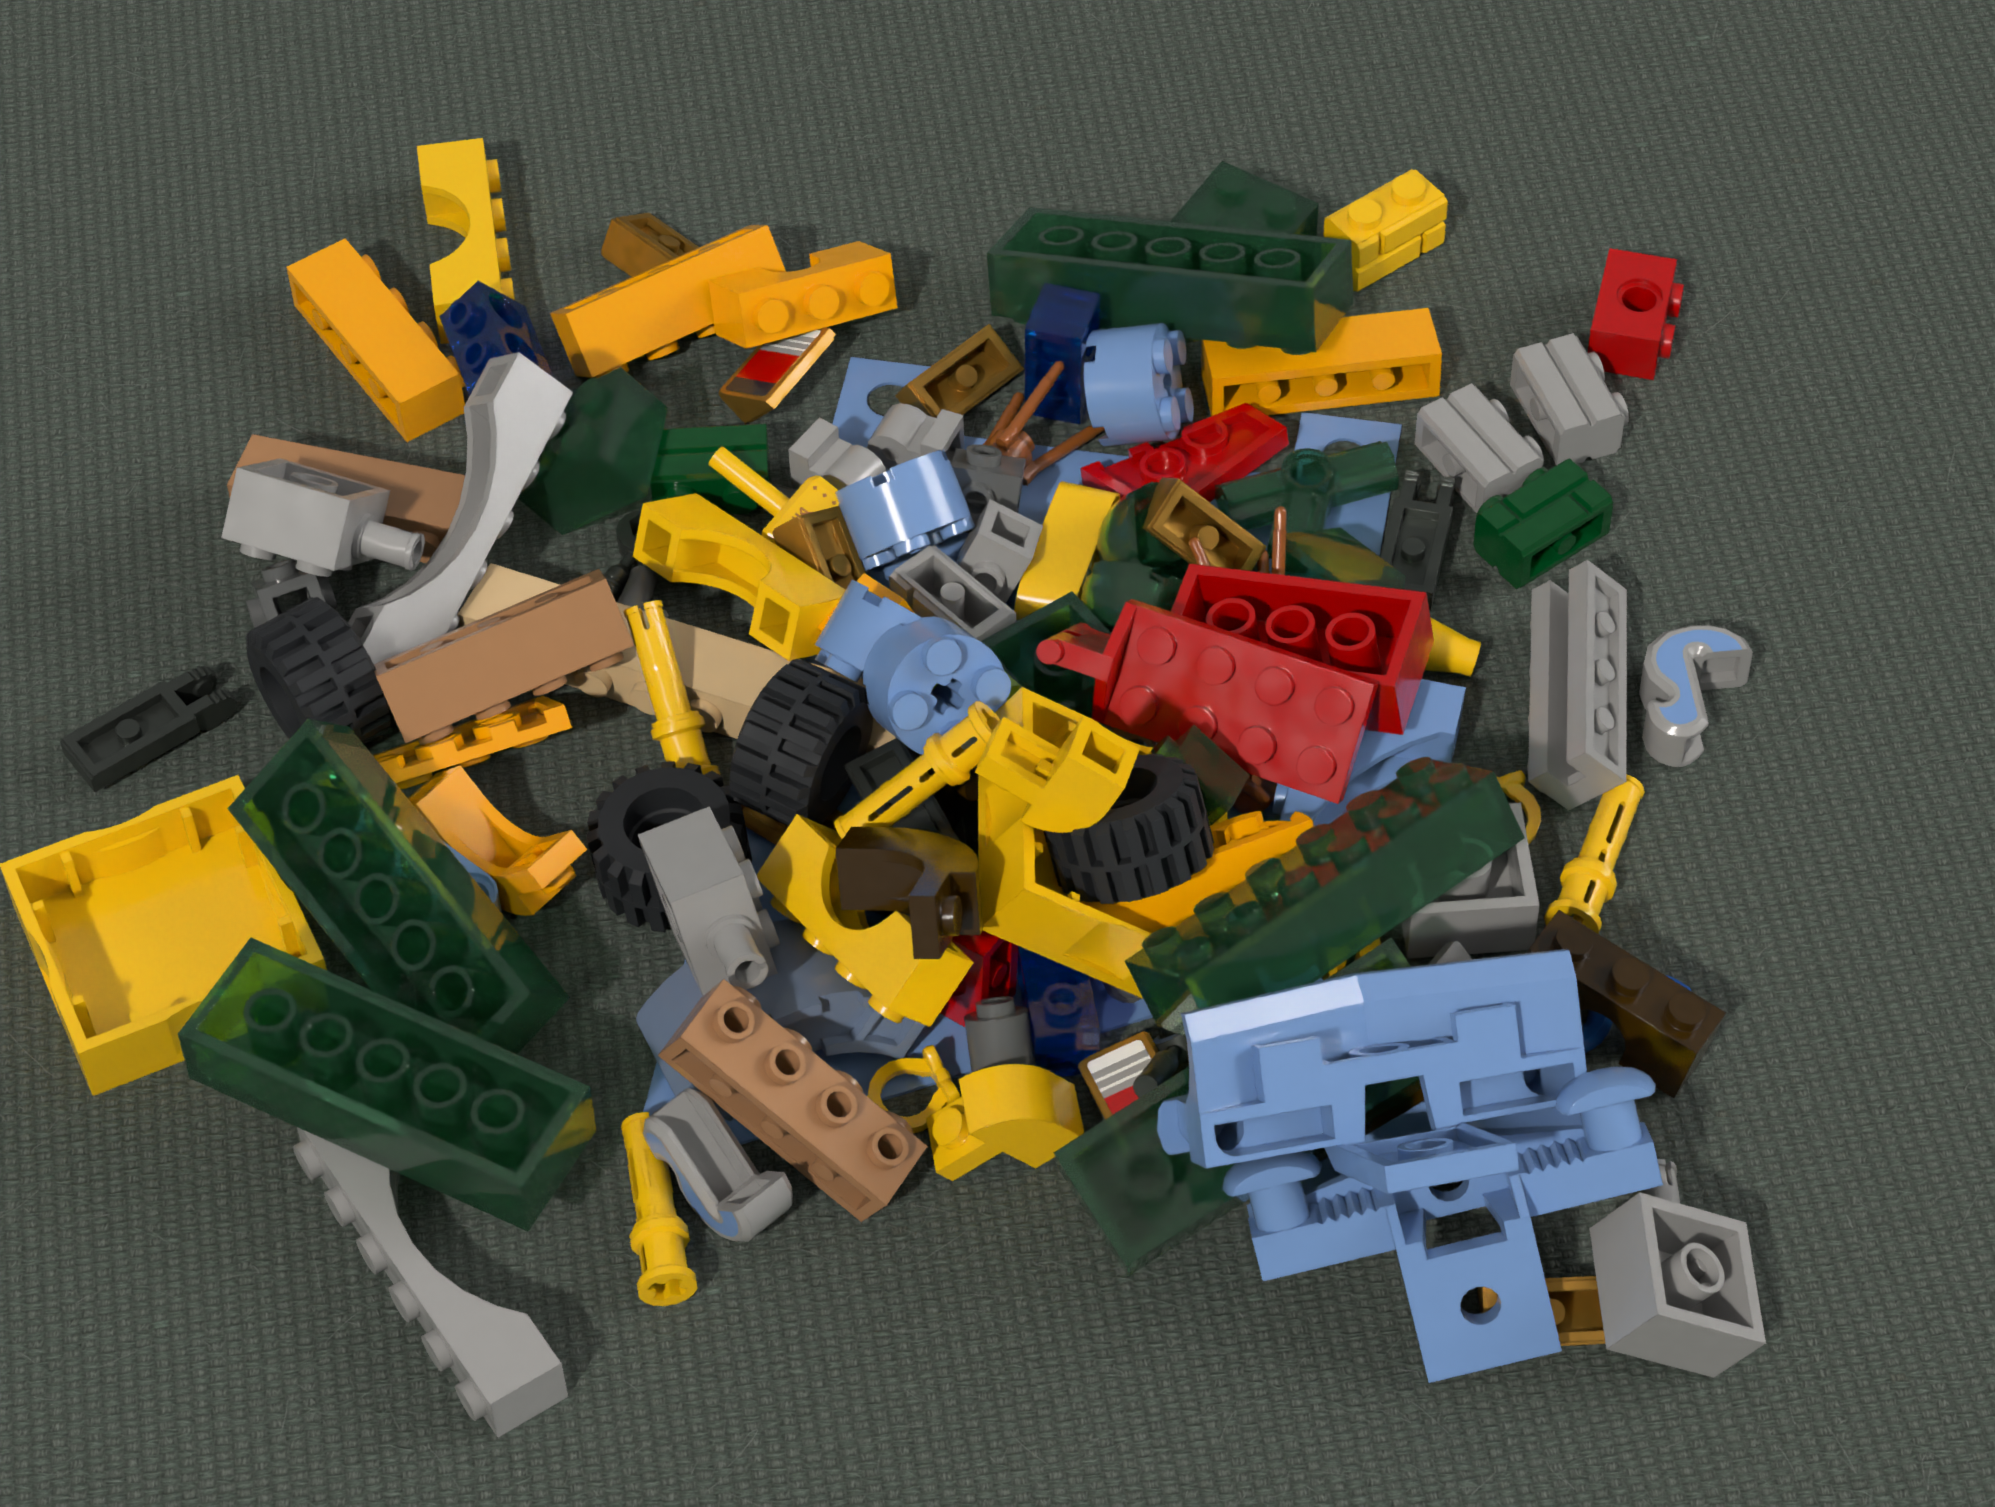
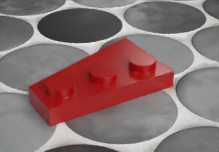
M1244 403L1183 427L1181 438L1155 448L1149 442L1129 448V458L1110 466L1104 467L1100 461H1096L1081 467L1083 486L1119 493L1120 509L1144 524L1156 486L1162 477L1179 478L1208 502H1211L1288 446L1287 427L1248 403Z

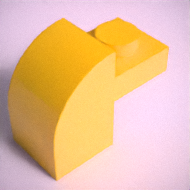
M1003 716L991 733L975 773L991 781L1000 789L1008 791L1028 803L1020 820L1021 822L1044 831L1067 833L1075 829L1091 827L1106 815L1125 789L1140 748L1085 716L1081 718L1061 748L1056 747Z
M1025 1064L992 1066L972 1072L958 1079L961 1097L926 1118L936 1173L951 1181L958 1179L1001 1152L1036 1169L1086 1139L1074 1084L1044 1068Z

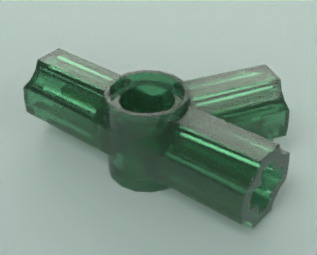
M1378 441L1330 455L1320 450L1304 448L1289 453L1284 458L1281 468L1215 485V500L1218 509L1246 531L1272 524L1267 546L1270 559H1272L1275 509L1279 506L1284 507L1287 512L1285 569L1302 572L1304 568L1318 564L1326 520L1331 513L1332 507L1398 490L1399 475L1396 470L1394 455L1387 442L1382 443Z

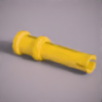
M654 600L643 603L650 625L649 629H647L642 609L638 608V605L625 609L623 611L624 617L628 621L657 719L656 722L651 724L652 730L650 733L652 740L660 742L665 761H675L676 768H684L687 763L701 765L703 775L710 771L720 775L718 766L711 765L701 729L706 725L704 717L699 714V711L691 710L662 610V601Z
M976 701L968 707L969 715L943 735L934 733L927 738L926 744L923 747L924 754L890 780L884 782L845 815H841L834 820L836 831L841 839L844 838L851 827H891L945 785L956 786L967 782L971 776L970 770L979 764L991 733L999 723L1000 718L981 701ZM970 738H977V741L967 749H962L961 745ZM931 768L935 771L933 775H929L927 772ZM907 786H912V791L883 813H877V809Z
M1626 774L1625 783L1602 794L1578 857L1565 864L1560 876L1562 890L1558 900L1553 901L1548 906L1544 916L1546 926L1558 910L1568 916L1573 915V919L1599 934L1602 926L1601 918L1599 917L1603 904L1612 899L1617 887L1613 869L1626 840L1640 799L1643 798L1645 793L1643 785L1636 778Z
M641 1112L628 1116L621 1124L628 1158L633 1203L635 1204L637 1217L629 1237L631 1249L639 1255L642 1275L637 1281L639 1298L644 1303L653 1306H669L683 1302L694 1295L697 1290L695 1273L687 1267L685 1247L690 1241L688 1226L676 1213L669 1164L666 1161L656 1159L651 1152L643 1135L644 1122L649 1117V1112Z

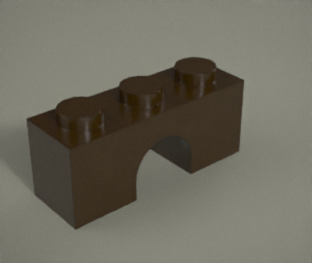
M1558 910L1528 949L1527 953L1560 949L1570 950L1577 979L1580 1010H1591L1607 1017L1618 1027L1624 1037L1625 1051L1618 1064L1622 1067H1632L1645 1072L1655 1082L1656 1088L1675 1098L1703 1059L1726 1012Z

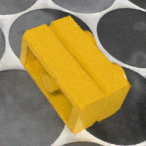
M1411 169L1324 218L1323 236L1326 240L1323 242L1322 260L1325 266L1352 291L1358 292L1418 258L1421 253H1427L1444 243L1446 224L1443 221L1447 217L1448 201L1444 194L1416 169Z

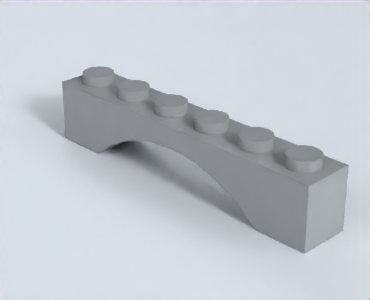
M520 352L490 358L464 406L467 431L466 474L460 502L447 534L429 561L411 579L383 598L356 608L348 622L366 649L373 664L456 629L460 621L458 610L468 591L473 589L483 578L487 569L485 559L495 540L499 539L510 527L514 517L512 508L520 492L535 479L540 468V462L537 461L547 441L560 431L565 422L566 413L564 409L573 392Z
M364 1079L295 1115L294 1119L301 1142L293 1146V1151L300 1166L311 1181L319 1176L322 1178L329 1189L324 1192L325 1199L342 1227L350 1223L354 1225L361 1236L356 1239L358 1249L370 1270L374 1274L384 1270L393 1283L392 1286L388 1287L390 1296L404 1320L410 1322L417 1318L426 1333L421 1336L428 1355L439 1371H443L448 1367L451 1368L460 1382L455 1385L456 1393L472 1420L476 1421L484 1417L495 1435L500 1437L567 1398L568 1393L562 1363L528 1314L496 1306L462 1290L438 1272L412 1243L398 1216V1184L403 1156L396 1127Z

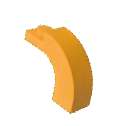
M461 765L436 773L397 807L489 874L497 884L501 909L516 915H534L577 875L571 864L587 850L573 830L546 837H538L518 828L487 800Z

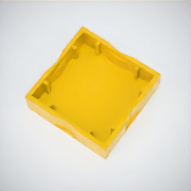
M1023 687L995 712L1000 720L1004 716L1058 748H1061L1084 716ZM1087 717L1088 719H1090V720L1094 721L1095 723L1099 724L1097 721H1095V720H1093V719ZM1126 740L1140 748L1139 755L1161 754L1164 757H1174L1156 748ZM1191 765L1198 777L1210 826L1227 820L1226 780ZM978 775V865L983 931L1180 1015L1184 1012L1201 1009L1236 981L1233 922L1184 940L1177 937L1170 942L1080 903V894L1072 891L1067 895L1063 892L1062 887H1059L1044 831L1020 821L1028 803Z
M239 775L153 806L148 811L122 824L96 831L83 832L0 863L14 909L92 1096L335 1002L324 957L293 891L287 887L276 871L268 837Z

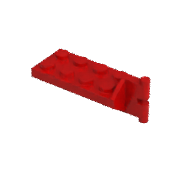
M1135 599L1125 602L1111 635L1092 629L1088 624L1077 623L1039 643L1036 650L1038 659L1044 664H1055L1095 678L1092 708L1093 720L1211 761L1215 756H1222L1240 771L1339 804L1344 799L1379 685V681Z

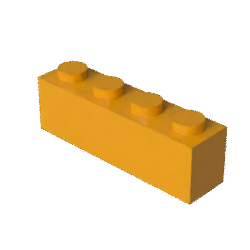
M749 225L551 312L550 315L575 375L578 377H596L597 382L602 383L629 371L627 362L646 354L648 360H654L678 350L680 347L677 340L693 332H696L698 338L715 334L708 280L757 267L772 272H786L768 225Z
M345 238L286 267L294 306L406 442L464 414L465 402L462 388L467 386V379L460 363L452 355L445 357L438 349L437 341L429 326L424 321L417 323L411 317L401 293L394 287L388 289L384 285L375 263L367 254L360 256Z
M1429 308L1201 333V377L1211 416L1244 403H1248L1268 416L1440 396L1442 352Z

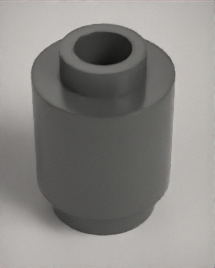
M1010 996L991 997L977 1001L975 1003L976 1011L964 1017L971 1072L1005 1064L1036 1066L1029 1009L1023 1006H1015L1014 998Z

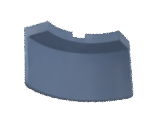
M790 919L772 922L780 945L770 949L778 973L765 978L758 986L747 989L759 1001L762 1010L783 1028L792 1029L805 1037L812 1047V1052L822 1049L826 1056L864 1052L888 1055L898 1059L903 1058L925 1025L907 1017H904L901 1023H895L879 1014L868 1003L872 994L867 989L859 988L843 978L834 968L838 960L834 956L827 955L816 949L802 937V933L806 929L802 923H797ZM867 922L869 928L875 926V924ZM687 963L660 985L648 998L636 1017V1022L675 1096L686 1088L700 1091L658 1056L700 998L703 997ZM713 1101L722 1117L731 1122L733 1117Z

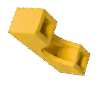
M483 138L417 146L420 181L428 224L449 228L465 237L463 243L453 253L430 264L433 302L440 343L447 344L508 336L506 313L515 312L516 304L512 278L501 279V272L511 271L507 237L496 238V232L506 231L502 198L492 199L491 193L502 192L497 159L486 160Z
M697 493L642 504L633 552L635 559L670 582L712 586L728 591L747 601L754 607L749 635L786 660L792 661L819 654L821 648L814 645L821 634L817 627L839 603L845 592L844 588Z
M796 814L757 873L758 880L774 895L770 904L788 919L802 923L806 927L802 937L821 952L834 956L838 960L834 967L835 970L855 986L867 989L872 994L868 1003L879 1014L895 1023H901L904 1017L931 1027L974 962L952 941H950L940 959H914L910 916L895 911L882 922L869 928L865 910H841L836 848L842 839L837 831Z

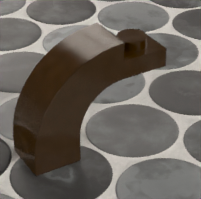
M851 827L836 848L841 910H881L910 914L914 959H940L953 936L981 935L983 915L978 858L970 847L949 836L918 829Z

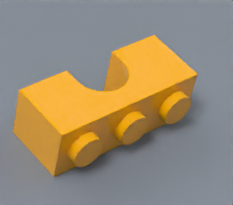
M857 241L809 254L811 267L791 272H772L757 267L708 280L716 335L748 349L896 309L898 307L891 253Z

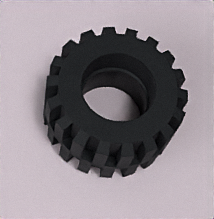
M312 597L247 633L246 648L248 662L259 691L285 735L309 760L324 767L389 730L391 722L389 705L374 671L376 668L370 656L346 620L322 599Z
M795 659L789 664L784 665L762 689L749 710L740 730L733 752L730 771L731 796L734 797V801L787 826L790 825L796 814L822 824L837 809L853 784L844 765L866 754L874 718L868 707L869 702L866 688L804 660Z
M1161 754L1137 755L1125 789L1106 815L1096 824L1067 833L1044 831L1059 887H1062L1063 892L1067 895L1072 891L1080 894V901L1088 903L1114 904L1118 902H1131L1166 892L1191 879V875L1200 872L1207 865L1206 860L1212 857L1214 852V840L1195 769L1190 764H1184L1182 759L1164 757Z
M675 761L661 762V768L652 770L649 769L648 765L636 768V775L629 779L624 775L612 782L614 791H602L596 799L598 810L590 811L587 821L589 828L587 833L588 845L603 899L607 898L609 908L617 916L625 913L627 923L640 927L645 922H649L651 930L665 932L670 924L638 834L710 806L721 829L732 825L745 859H749L752 864L742 804L734 801V797L731 796L730 785L724 786L722 776L714 771L703 775L701 765L687 763L684 768H676Z

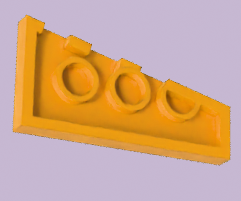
M540 696L511 706L493 717L483 720L474 719L454 726L453 732L437 741L420 744L417 739L312 777L319 797L327 805L337 802L340 810L353 808L375 798L374 790L397 784L398 789L416 786L433 777L432 772L453 765L455 767L461 765L462 768L469 767L491 758V753L510 747L521 748L548 738V735L570 729L572 726L565 705L548 697Z

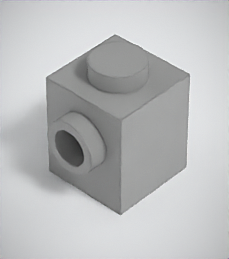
M990 499L975 523V528L971 530L962 545L956 563L1006 604L1032 561L1043 525Z

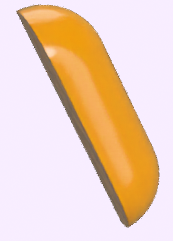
M1261 811L1250 812L1210 826L1214 840V852L1212 857L1206 860L1207 865L1200 872L1191 875V879L1161 894L1131 902L1101 904L1100 902L1088 903L1080 901V903L1170 942L1177 937L1183 940L1274 907L1293 895L1306 880L1314 863L1317 843L1313 820L1306 814L1296 811L1290 817L1291 821L1264 822Z

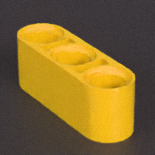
M1064 481L1059 483L1042 524L1043 528L1032 561L1024 572L1018 587L1014 609L1017 621L1061 631L1081 622L1116 529L1120 510L1119 493Z

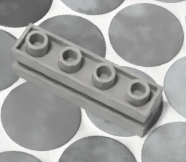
M1589 560L1569 569L1568 593L1551 580L1532 589L1528 782L1567 810H1571L1626 782L1627 589Z

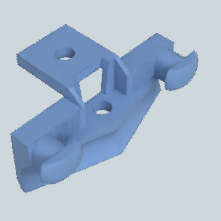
M1560 949L1352 973L1181 1013L1189 1058V1093L1163 1100L1158 1110L1157 1132L1162 1147L1168 1155L1190 1152L1191 1162L1204 1168L1324 1148L1335 1171L1386 1194L1518 1171L1519 1164L1515 1142L1466 1124V1122L1556 1107L1558 1092L1564 1085L1581 1074L1587 1073L1577 979L1570 950ZM1419 1076L1432 1131L1365 1142V1085Z
M1632 1067L1601 1068L1581 1074L1566 1083L1558 1092L1556 1107L1466 1122V1124L1515 1142L1519 1170L1463 1180V1183L1458 1188L1451 1191L1442 1192L1430 1186L1386 1194L1335 1171L1329 1157L1319 1162L1310 1151L1235 1163L1226 1172L1222 1189L1228 1196L1232 1197L1247 1193L1249 1195L1250 1204L1247 1205L1248 1221L1263 1281L1396 1250L1429 1383L1561 1352L1562 1349L1531 1217L1663 1185L1653 1140L1645 1122H1639L1635 1104L1636 1099L1651 1096L1655 1092L1656 1084L1645 1072ZM1425 1101L1365 1135V1142L1432 1131ZM1486 1206L1501 1228V1232L1427 1249L1426 1220ZM1476 1287H1486L1498 1294L1495 1305L1489 1311L1482 1314H1471L1460 1307L1463 1296L1469 1290Z

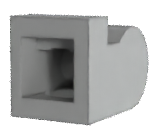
M894 404L887 410L869 439L867 448L882 461L888 470L891 467L938 450H945L947 458L952 465L956 448L965 449L964 416L941 409L937 418L928 416L919 408L910 404Z
M820 417L788 449L791 485L796 490L800 488L807 478L815 475L821 476L836 489L840 490L866 477H874L887 471L882 461L866 447L852 445L840 439L838 427Z

